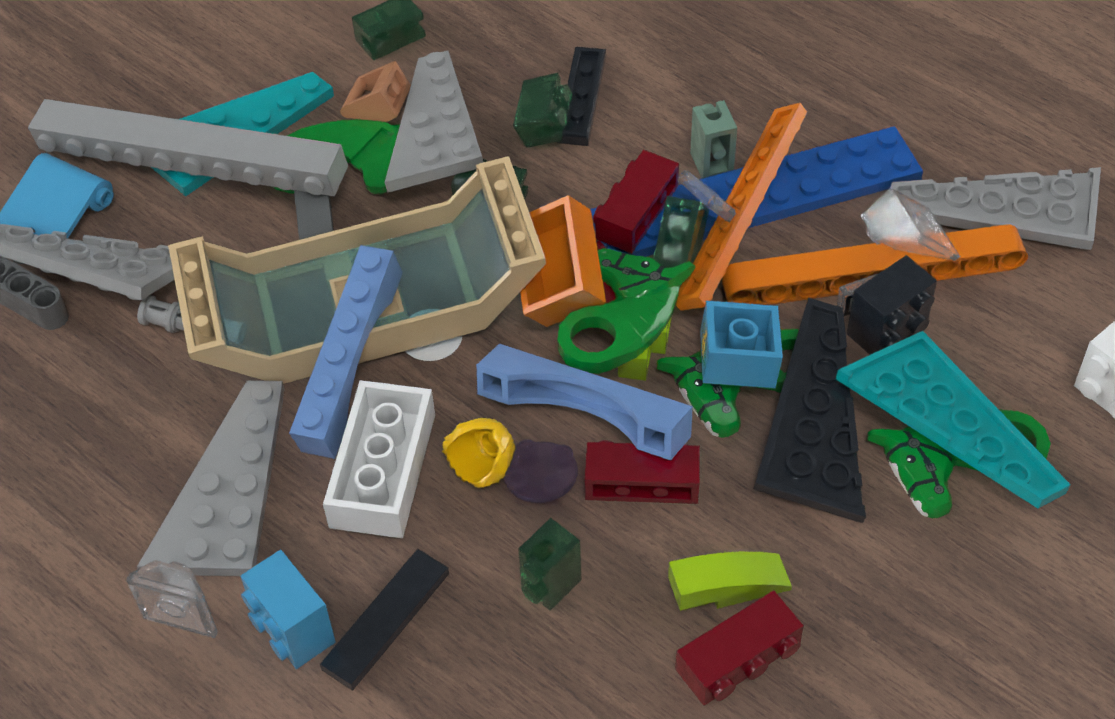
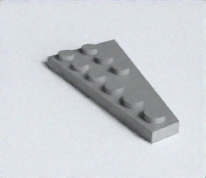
M449 51L433 52L425 57L418 58L385 179L387 192L476 169V164L484 163Z
M1101 167L1089 168L1088 173L1073 174L1070 169L1059 170L1057 175L1041 176L1037 172L985 175L984 180L968 181L967 177L954 178L953 182L936 183L932 179L892 182L886 216L969 230L1011 224L1017 228L1022 239L1091 250L1095 235Z
M0 224V256L11 259L17 264H27L40 268L41 271L46 273L63 275L75 282H85L97 286L103 291H114L126 295L132 300H143L174 280L169 247L165 245L141 249L138 248V243L135 241L84 235L83 241L67 239L66 232L53 231L51 234L36 235L33 234V229L29 227Z
M246 381L137 565L140 574L241 576L256 566L285 391L283 381Z

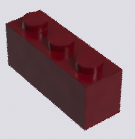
M643 149L635 161H630L626 168L625 176L620 183L616 182L612 186L609 198L605 204H600L597 207L593 216L596 239L632 254L677 189L679 184V163Z
M608 440L587 442L585 500L698 504L700 446L684 444L671 460L638 450L633 443H614Z
M773 590L676 651L675 670L703 706L714 699L721 701L735 690L737 684L747 678L754 680L761 676L773 661L780 657L781 659H787L792 656L801 646L804 625Z

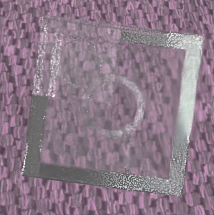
M890 188L860 215L868 227L865 229L866 234L877 245L883 243L895 250L956 261L961 257L929 207L893 188Z
M154 560L129 573L126 581L144 619L216 638L218 630L204 593L192 570L186 565L175 561L165 563Z

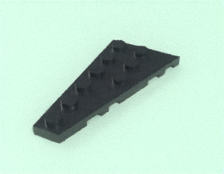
M808 298L753 489L863 523L866 519L865 505L862 503L861 488L863 485L858 466L857 452L859 448L853 397H851L850 388L836 380L838 370L847 366V340L843 308Z

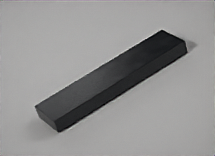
M575 47L556 135L557 143L589 146L606 60V49Z
M417 549L320 663L321 670L353 691L449 575V568Z

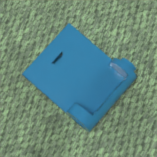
M41 153L33 160L0 211V224L29 227L35 231L33 234L36 235L51 234L53 231L66 232L68 239L87 208L98 212L111 204L114 196L112 184L101 177L48 153Z

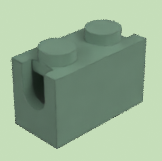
M725 101L716 102V107L712 104L693 107L690 154L701 178L734 170L737 126ZM711 153L717 160L710 162Z

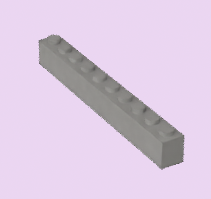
M44 99L28 126L39 149L47 152L55 151L77 157L86 156L99 158L103 161L129 163L133 166L142 165L164 171L185 172L195 176L204 175L221 180L247 182L252 185L260 184L278 187L282 190L291 189L309 192L313 195L322 194L335 197L348 168L341 144Z

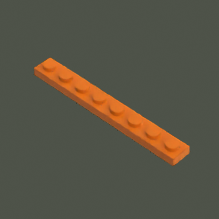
M801 103L777 108L771 115L693 262L696 267L695 270L682 283L679 289L676 306L680 311L703 308L706 301L712 300L721 278L725 275L734 253L739 248V243L752 223L755 212L764 200V195L770 183L775 178L783 158L788 153L796 133L801 128L800 125L807 114L806 109Z

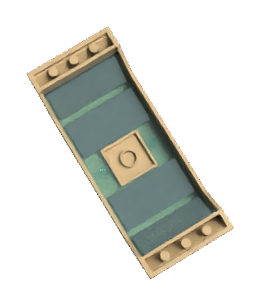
M507 156L476 164V172L446 202L246 254L205 242L203 236L168 245L190 358L264 381H283V384L311 377L360 245L394 251L403 273L392 303L379 316L368 336L359 363L486 329L546 265V258L510 157Z

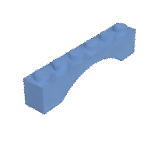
M362 245L359 247L289 432L303 453L336 458L347 425L352 386L363 348L377 319L385 308L392 303L403 273L392 250Z
M502 344L497 345L476 364L477 394L507 405L525 403L552 404L586 411L605 419L619 428L630 438L638 450L671 460L691 438L693 406Z

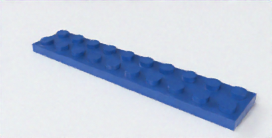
M895 126L787 155L783 158L777 174L770 183L764 195V200L760 203L748 228L891 189L892 182L922 180L923 169ZM743 168L678 185L632 254L602 241L601 243L607 249L629 255L647 257L706 240L718 215L706 207L688 189L697 194L719 214ZM597 207L590 209L592 213V219Z

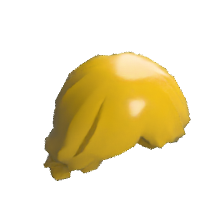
M478 418L459 423L451 434L444 437L445 441L442 442V453L447 457L446 460L450 462V468L455 470V474L463 482L468 481L469 484L477 488L491 486V484L499 483L500 479L504 478L515 451L514 440L507 428L502 423L491 418Z

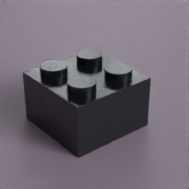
M904 256L854 290L847 335L871 355L924 331L930 322L929 314L931 306L935 301L934 293L937 280L910 257Z

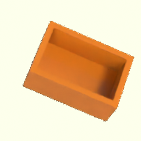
M567 195L529 212L546 258V265L520 291L523 315L545 327H549L563 321L573 311L587 306L605 304L606 299L591 210Z

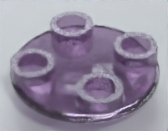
M532 440L520 441L515 447L512 461L504 476L507 488L519 499L531 503H546L561 498L571 490L577 480L578 466L573 450L564 444L534 442Z

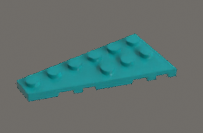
M310 72L180 118L179 120L279 134L332 98L334 91L330 84L314 72ZM151 167L185 197L214 178L204 175L195 176L173 170L164 171Z
M924 331L838 370L836 380L1037 509L1067 493L1071 484Z

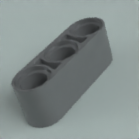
M294 190L299 240L334 231L330 196L322 194L313 195L309 192Z
M0 256V304L47 330H55L65 325L68 321L69 313L59 289L9 259Z

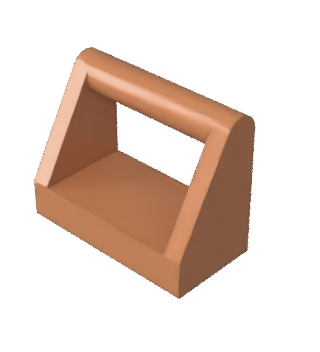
M396 61L388 63L356 79L340 113L345 118L390 121L397 118L410 91L411 84ZM365 90L372 91L371 93L362 96Z

